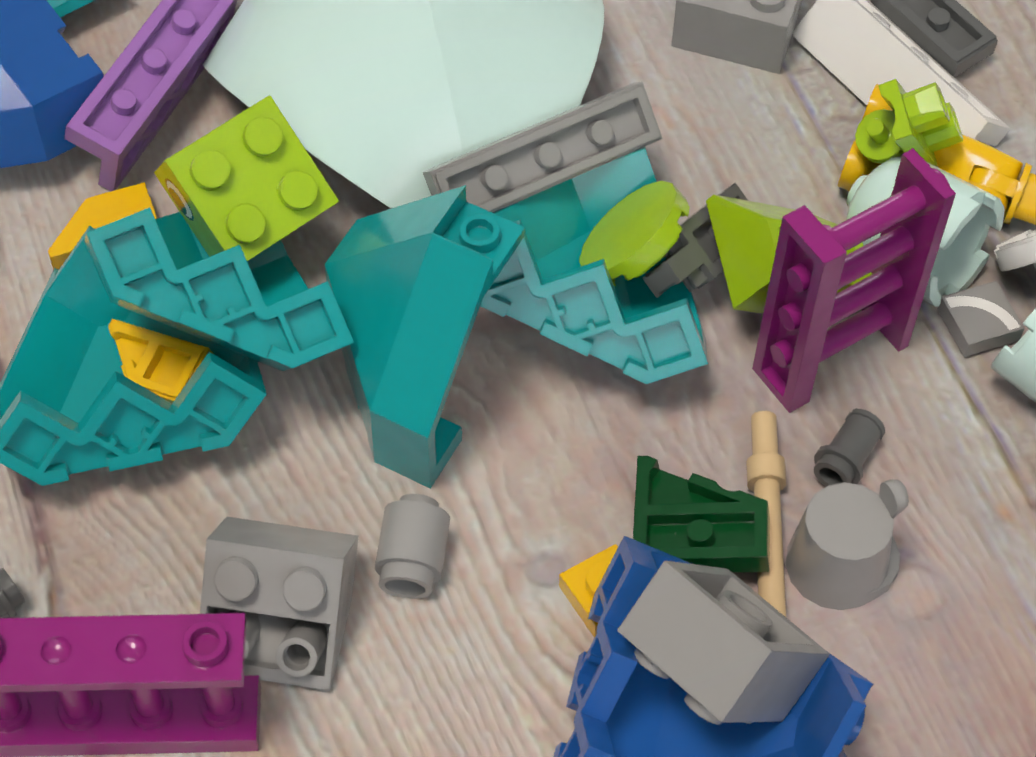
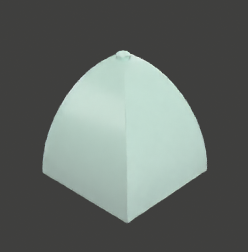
M244 0L206 58L203 66L220 84L248 107L253 106L270 95L309 153L389 208H395L431 196L422 172L580 106L601 44L604 26L603 0Z

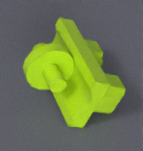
M897 79L878 85L881 96L893 111L882 109L866 115L858 124L855 133L856 145L861 154L871 162L879 164L891 158L901 157L903 153L913 148L926 162L938 167L934 152L964 141L955 110L950 102L945 103L942 92L936 82L906 93Z

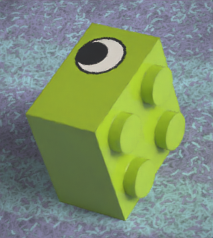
M270 95L167 158L154 172L209 257L240 245L248 261L339 202Z

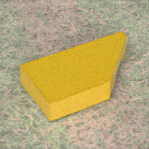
M145 182L86 198L48 250L53 270L54 268H61L89 226L97 229L147 208H151L154 218L157 219Z
M113 318L108 325L110 334L118 348L123 364L121 368L124 376L170 403L174 402L209 352L213 353L208 347Z

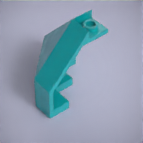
M646 147L493 212L524 226L525 236L483 297L480 307L502 317H505V315L539 330L540 335L585 356L590 354L622 369L623 374L644 384L708 364L706 338L692 291L689 292L681 281L656 298L642 279L644 275L664 261V257L637 278L634 277L629 281L623 275L614 278L616 286L612 283L604 259L584 266L580 265L579 258L583 244L605 214L627 195L647 184L657 182Z
M466 185L357 219L325 263L326 282L328 281L354 341V343L342 347L341 350L357 407L360 409L367 431L368 443L374 462L430 489L462 441V427L440 416L483 297L525 236L524 226L467 202Z
M151 208L86 233L85 244L111 303L280 371L293 369L354 343L329 282L327 281L308 289L289 258L282 240H279L248 261L240 245L209 257L180 212L155 219Z
M91 226L85 231L59 270L54 268L0 382V463L41 486L69 481V475L103 467H108L109 472L162 461L164 454L202 447L204 452L230 446L267 395L258 361L111 303L85 244L86 233L95 230ZM113 318L208 347L213 353L209 352L174 402L170 403L124 376L121 368L123 364L118 348L110 334L108 325Z

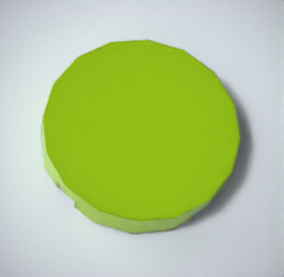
M666 181L647 184L627 195L611 208L593 228L583 244L579 258L580 265L584 266L604 259L614 286H616L614 278L623 275L628 281L643 275L665 256L680 237L679 234L683 228L677 221L680 216L688 217L690 209L686 198L673 183Z

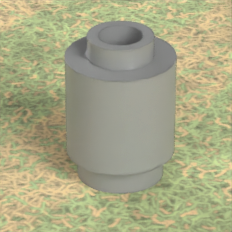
M406 494L400 497L399 501L386 505L375 562V571L380 575L379 587L386 593L402 598H425L432 594L433 584L440 581L450 516L444 509L439 507V503L434 498L422 494Z

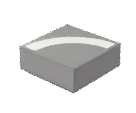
M997 281L942 296L941 304L937 308L964 357L1017 342L1021 339L1025 329Z

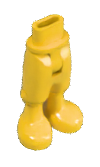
M880 84L875 85L863 118L877 110L886 109L893 111L881 96L878 86ZM963 135L964 141L934 152L938 168L1000 198L1004 205L1003 223L1009 225L1014 217L1036 225V175L1030 173L1032 165L1025 163L1023 167L1021 161L966 135ZM856 139L851 146L837 187L850 191L859 177L869 175L876 167L881 165L871 162L861 154L856 145Z

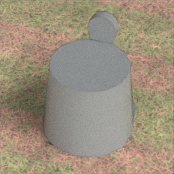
M896 479L882 482L879 494L863 485L847 482L828 485L815 493L807 505L787 547L785 562L791 583L804 598L820 607L846 610L861 607L889 590L897 577L900 563V553L893 537L894 518L909 503L908 493L903 483Z

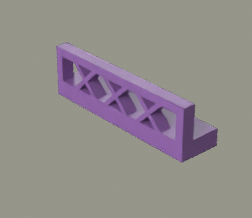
M162 0L66 125L65 139L101 159L98 185L109 191H114L118 188L204 70L203 63L234 16L237 0Z

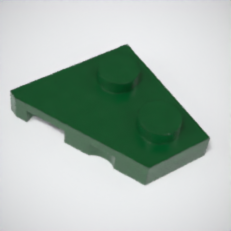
M637 456L633 539L695 565L726 568L732 573L769 572L770 515L768 501L740 490H725L716 481L692 473L689 480L660 470L658 459L650 456Z

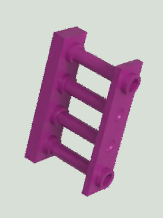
M913 148L902 154L891 197L832 228L828 225H822L805 205L782 217L752 369L789 413L810 402L818 366L822 361L878 330L898 352L909 346L956 195L946 177L938 169L931 168ZM881 233L880 237L846 255L847 250ZM870 272L872 273V275L837 293V290ZM859 310H862L861 312L857 313L856 315H854V316L848 318L847 320H845V321H843V322L837 324L836 326H834V327L828 329V327H830V326H832V325L838 323L839 321H841V320L847 318L848 316H850V315H852V314L858 312Z
M245 613L0 618V757L259 751L261 683L259 675L244 676L247 621Z

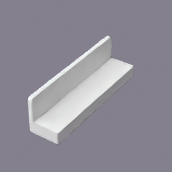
M817 0L793 31V37L866 105L876 84H883L897 79L907 93L936 82L942 92L945 103L950 102L954 108L963 135L996 147L1011 129L869 0Z

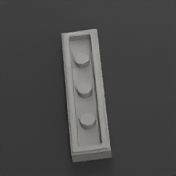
M636 82L422 173L431 196L466 185V201L493 213L663 138L643 82Z

